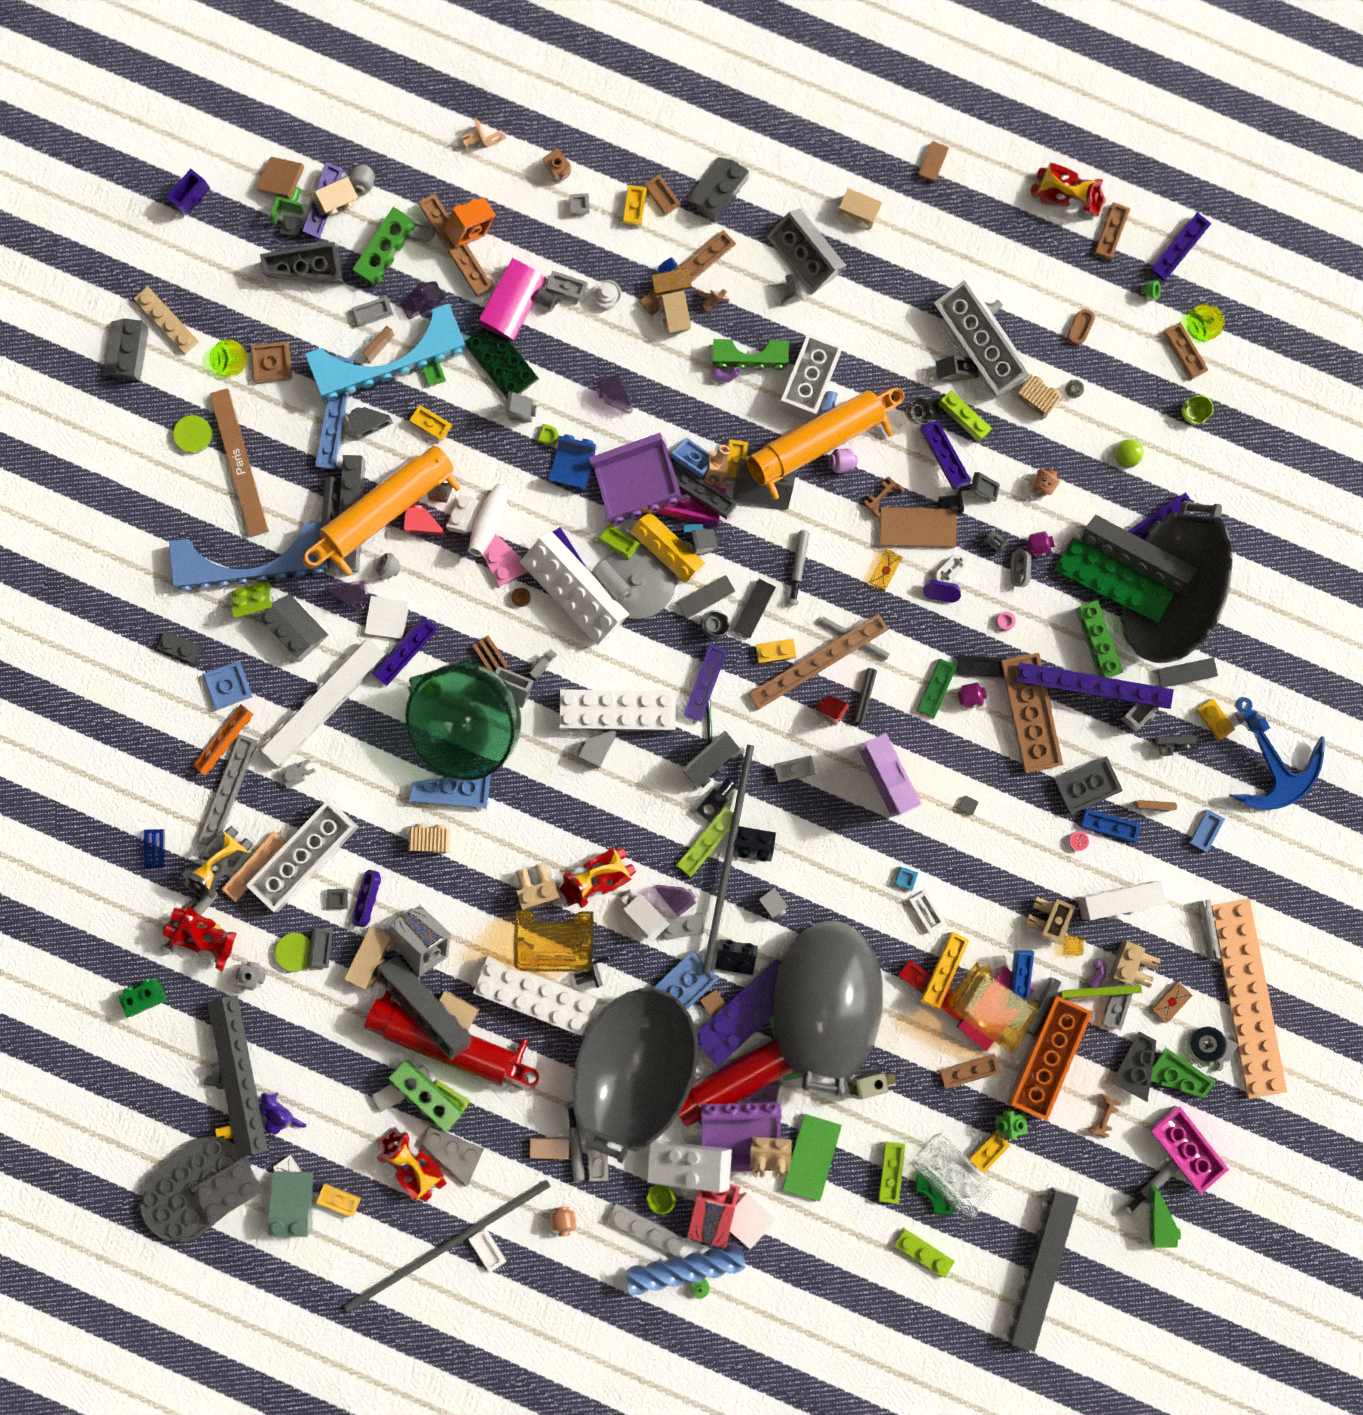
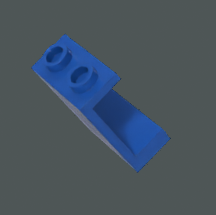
M559 435V443L552 471L548 475V482L586 492L592 468L589 457L595 456L596 444H593V441L589 439H582L581 441L575 439L572 435Z

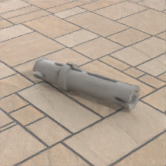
M1203 900L1198 901L1202 917L1200 918V923H1203L1208 958L1215 959L1213 951L1216 958H1221L1214 923L1216 918L1213 916L1211 900H1205L1206 908Z

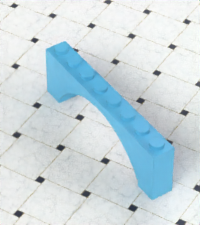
M446 304L431 309L432 319L422 340L407 355L389 364L381 366L353 365L331 356L325 352L324 348L305 353L323 401L335 400L341 394H352L358 388H369L375 382H386L392 379V376L398 374L400 376L406 375L412 369H423L429 363H440L446 357H456L463 354V351H466L465 342L450 305Z

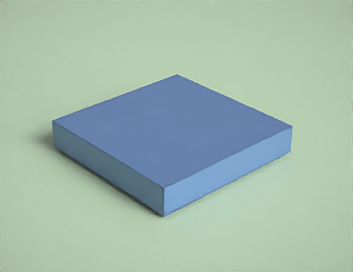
M240 661L203 674L215 710H220L253 697Z

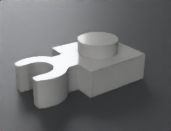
M550 649L540 661L536 660L532 664L529 674L537 680L557 654Z
M304 760L300 767L297 763H294L279 771L287 789L305 781L304 774H313L316 771L315 768L311 770L306 769V765L311 763V760Z
M1225 1037L1227 1042L1226 1052L1222 1058L1216 1061L1218 1066L1215 1070L1219 1072L1223 1069V1060L1230 1061L1238 1047L1237 1043ZM1207 1062L1208 1066H1212L1213 1062Z

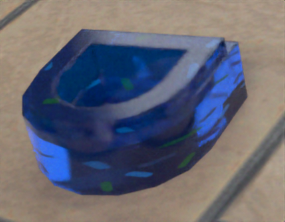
M668 258L659 265V274L671 272L677 268L674 258Z

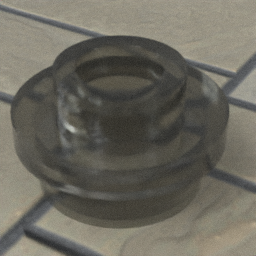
M1070 380L1065 386V392L1070 398H1079L1084 392V385L1079 380ZM1071 387H1076L1077 392H1073Z

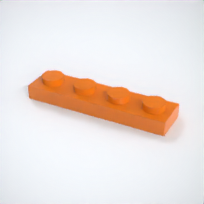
M240 704L193 765L202 774L206 775L208 771L213 769L216 761L226 752L227 747L238 737L243 727L250 722L254 714L242 704Z

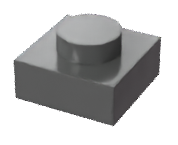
M283 215L281 235L301 238L303 219L301 217Z

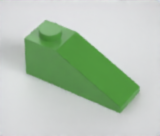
M1150 1184L1149 1240L1154 1248H1178V1240H1181L1180 1228L1177 1227L1157 1187L1154 1184Z

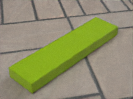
M725 806L676 866L689 877H692L730 831L733 812Z
M1131 985L1063 990L1062 998L1142 993V986Z

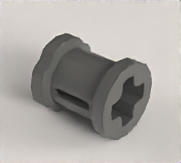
M542 287L536 294L534 301L536 303L540 302L548 307L549 311H552L558 303L559 296L550 294L546 291L545 287Z
M993 529L983 543L990 545L998 554L1007 544L1008 540L1001 538L995 533L996 530Z

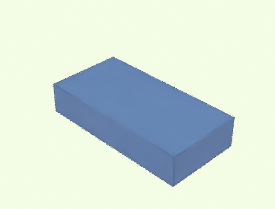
M1206 810L1189 844L1208 853L1225 818L1210 810Z

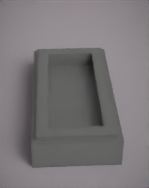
M974 472L970 491L990 502H996L1000 483L980 472Z
M312 927L308 967H329L333 929Z

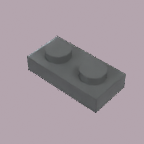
M164 631L157 648L194 664L201 646Z
M811 755L773 764L778 783L816 774Z

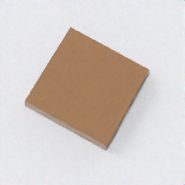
M270 156L256 189L258 192L291 199L305 166L299 162Z
M288 341L250 345L255 384L293 380Z

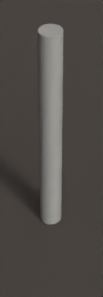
M824 616L820 622L842 636L849 632L846 628ZM871 642L862 646L885 660L890 655V653Z

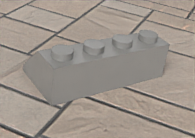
M801 208L789 211L767 235L769 241L811 294L816 293L832 281L846 267L845 263Z

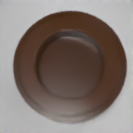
M520 587L512 592L511 599L516 606L525 607L530 603L531 595L527 589Z

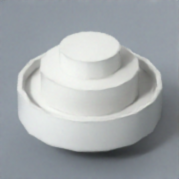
M604 280L595 287L594 299L600 307L611 309L619 304L621 289L614 281Z

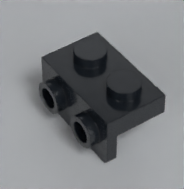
M739 826L733 855L740 858H752L762 862H770L774 852L776 832Z
M720 939L715 969L753 975L758 946L751 943L734 942L730 939Z

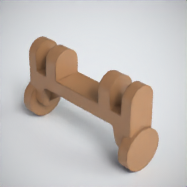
M889 476L886 480L890 484L888 485L883 481L881 486L884 490L876 498L871 494L867 497L871 503L867 500L863 501L877 518L880 517L878 510L879 502L888 493L895 491L903 493L905 491L900 484L894 482Z
M1100 1093L1099 1096L1102 1097L1105 1104L1103 1117L1098 1125L1092 1127V1129L1088 1128L1087 1131L1109 1138L1110 1135L1105 1133V1129L1112 1130V1127L1108 1126L1107 1123L1111 1112L1118 1113L1119 1111L1118 1108L1113 1107L1114 1103L1121 1105V1102Z

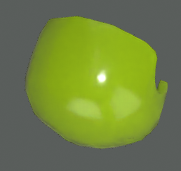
M1205 395L1192 396L1183 404L1182 416L1185 421L1192 425L1202 424L1212 416L1214 405L1211 399Z
M1134 439L1121 441L1115 449L1116 461L1125 468L1137 466L1144 456L1142 445Z
M657 1184L649 1188L646 1200L654 1213L664 1215L675 1207L676 1195L670 1186Z

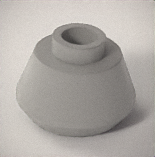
M385 553L380 557L376 565V572L380 577L392 578L398 575L401 567L399 566V561L392 553Z

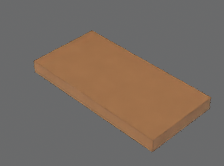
M880 508V546L956 548L957 509Z

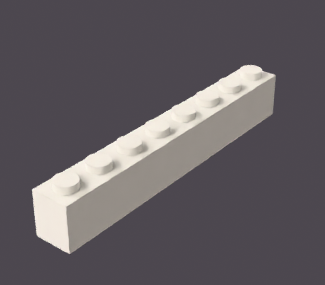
M369 638L366 641H361L357 646L358 650L353 655L349 654L344 659V664L340 668L337 667L330 674L331 678L327 682H322L316 690L318 691L314 696L310 695L303 702L304 706L291 714V720L287 724L283 723L277 729V734L264 742V748L261 751L277 766L282 767L385 659L387 655Z

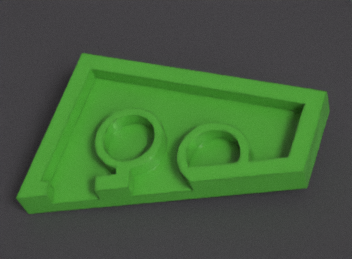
M1167 1047L1164 1048L1153 1063L1151 1081L1166 1087H1172L1205 1098L1216 1083Z

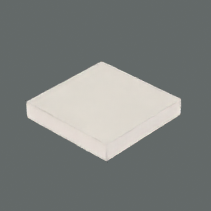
M371 596L365 634L402 640L404 638L410 602Z
M746 1192L736 1204L730 1231L751 1249L776 1221V1218Z

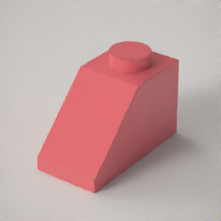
M412 505L406 510L404 524L406 533L445 535L444 530L423 506Z

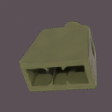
M879 1071L852 1076L847 1081L850 1097L862 1100L888 1093V1086L896 1085L895 1076L893 1073L885 1075Z

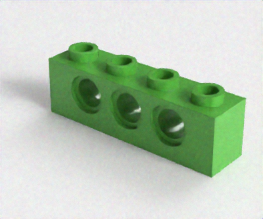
M392 207L352 269L355 274L373 286L377 282L380 283L386 268L393 264L395 254L403 248L406 236H410L414 231L415 223L413 219L397 208ZM394 229H400L397 235L391 234ZM385 244H389V245H390L388 250H386V251H382V250H381V248H382L383 245H385ZM374 260H379V264L377 266H371V263Z
M1098 600L1077 607L1075 611L1098 676L1110 678L1123 673Z
M408 1059L389 1077L392 1087L397 1091H403L406 1094L404 1096L406 1100L411 1104L415 1103L418 1105L420 1113L426 1118L430 1117L435 1121L433 1123L434 1126L440 1131L444 1130L447 1132L464 1113L456 1103ZM408 1078L415 1080V1088L407 1086L406 1081ZM421 1093H429L430 1101H423ZM437 1105L443 1106L445 1110L443 1115H438L435 1112Z

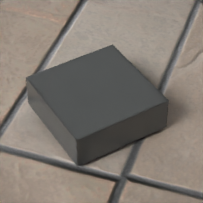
M327 889L328 909L348 908V889Z

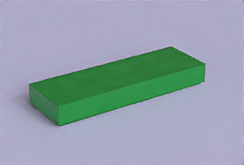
M943 659L938 660L916 711L933 719L935 718L957 668L956 665Z

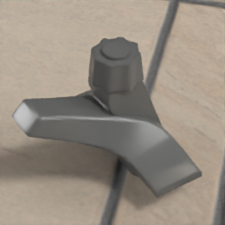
M219 1062L213 1063L211 1065L212 1075L206 1077L203 1085L224 1089Z

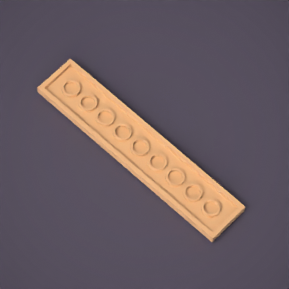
M1243 899L1211 905L1213 916L1216 918L1214 923L1221 955V966L1235 1039L1238 1044L1237 1049L1246 1096L1250 1099L1287 1092L1251 901L1250 899Z

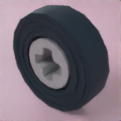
M1209 1026L1201 1027L1191 1037V1050L1202 1061H1217L1226 1052V1038L1216 1028ZM1211 1039V1043L1214 1046L1213 1048L1209 1047L1207 1050L1205 1049L1206 1045L1203 1043Z

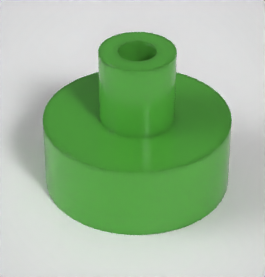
M1158 280L1148 281L1147 285L1141 288V293L1146 294L1148 300H1157L1160 296L1161 287Z
M706 1279L690 1283V1292L693 1297L702 1299L708 1295L710 1287Z

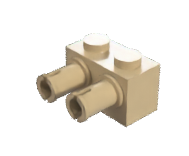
M546 863L540 864L542 872L538 864L534 866L539 880L537 885L531 884L527 868L522 869V873L520 870L515 872L520 885L517 894L523 911L561 900L557 883L554 879H550Z
M1037 896L1033 908L1048 913L1050 917L1044 921L1030 914L1026 926L1041 931L1043 938L1061 945L1076 907L1059 899L1051 903Z
M1121 941L1108 977L1132 985L1135 982L1150 988L1152 983L1145 980L1153 982L1154 977L1139 972L1138 967L1142 964L1157 970L1159 965L1152 963V961L1160 964L1161 959L1146 954L1145 948L1128 941Z
M752 1136L750 1168H753L752 1175L757 1177L758 1171H760L759 1178H762L765 1175V1169L773 1170V1178L777 1179L778 1173H780L779 1180L783 1179L785 1171H790L792 1140Z

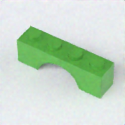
M713 339L712 366H716V368L727 369L728 367H737L739 370H743L746 367H754L755 370H764L765 368L784 370V368L788 367L789 341L770 340L762 352L750 355L739 351L732 339Z

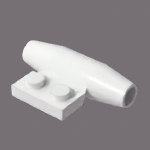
M496 484L483 504L477 498L459 495L446 525L449 531L462 534L472 532L468 551L475 556L483 555L493 540L503 517L509 489L504 485Z

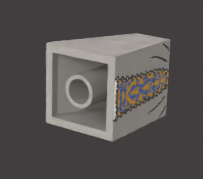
M421 905L408 910L405 915L391 922L389 937L418 977L449 956L451 933Z

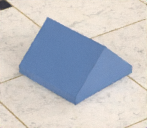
M688 438L670 455L673 464L676 462L702 480L709 469V452Z

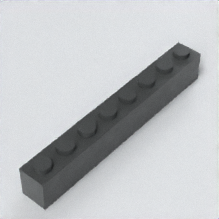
M238 995L209 1001L207 1003L237 1158L268 1151Z
M1052 1187L1051 1192L1049 1191L1047 1194L1046 1211L1043 1210L1040 1222H1042L1041 1229L1036 1232V1246L1030 1252V1267L1026 1268L1024 1273V1280H1026L1024 1288L1021 1287L1018 1299H1020V1302L1013 1311V1326L1009 1327L1007 1338H1009V1342L1013 1346L1032 1352L1036 1350L1079 1197L1073 1193Z

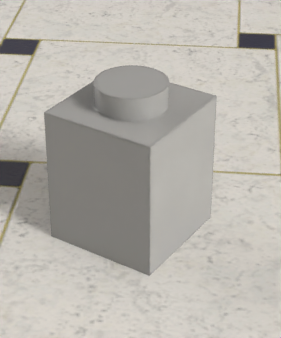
M772 888L758 899L771 918L776 916L779 919L787 913L785 909L788 906L775 888Z

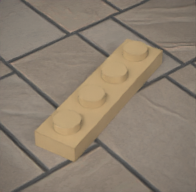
M148 286L134 298L185 354L199 343L197 338Z

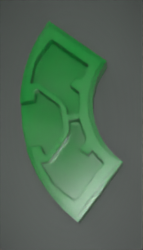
M917 1171L915 1191L923 1193L930 1199L933 1213L953 1215L952 1200L944 1185L934 1176Z

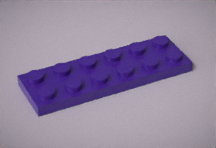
M778 958L772 961L697 1032L698 1046L717 1067L774 1015L772 1014L774 984L779 964H782Z

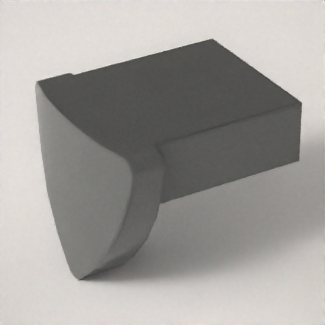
M792 273L786 275L785 279L789 294L780 300L782 305L791 304L803 299L797 277Z

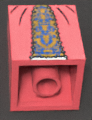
M729 1184V1190L720 1193L699 1190L688 1238L697 1242H705L716 1247L726 1248L740 1186Z

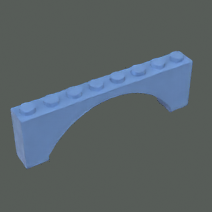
M321 522L302 524V531L281 556L268 564L252 569H230L214 564L200 555L193 547V542L189 539L169 541L173 586L180 589V591H191L193 587L208 589L211 588V585L216 584L219 587L229 586L232 582L247 584L249 583L248 580L255 579L256 582L267 581V578L271 577L285 579L287 578L286 575L302 577L306 575L305 573L313 572L315 575L324 574L325 570H330L328 559L314 569H309L303 564L305 553L319 542ZM308 555V559L310 562H317V557L315 555Z

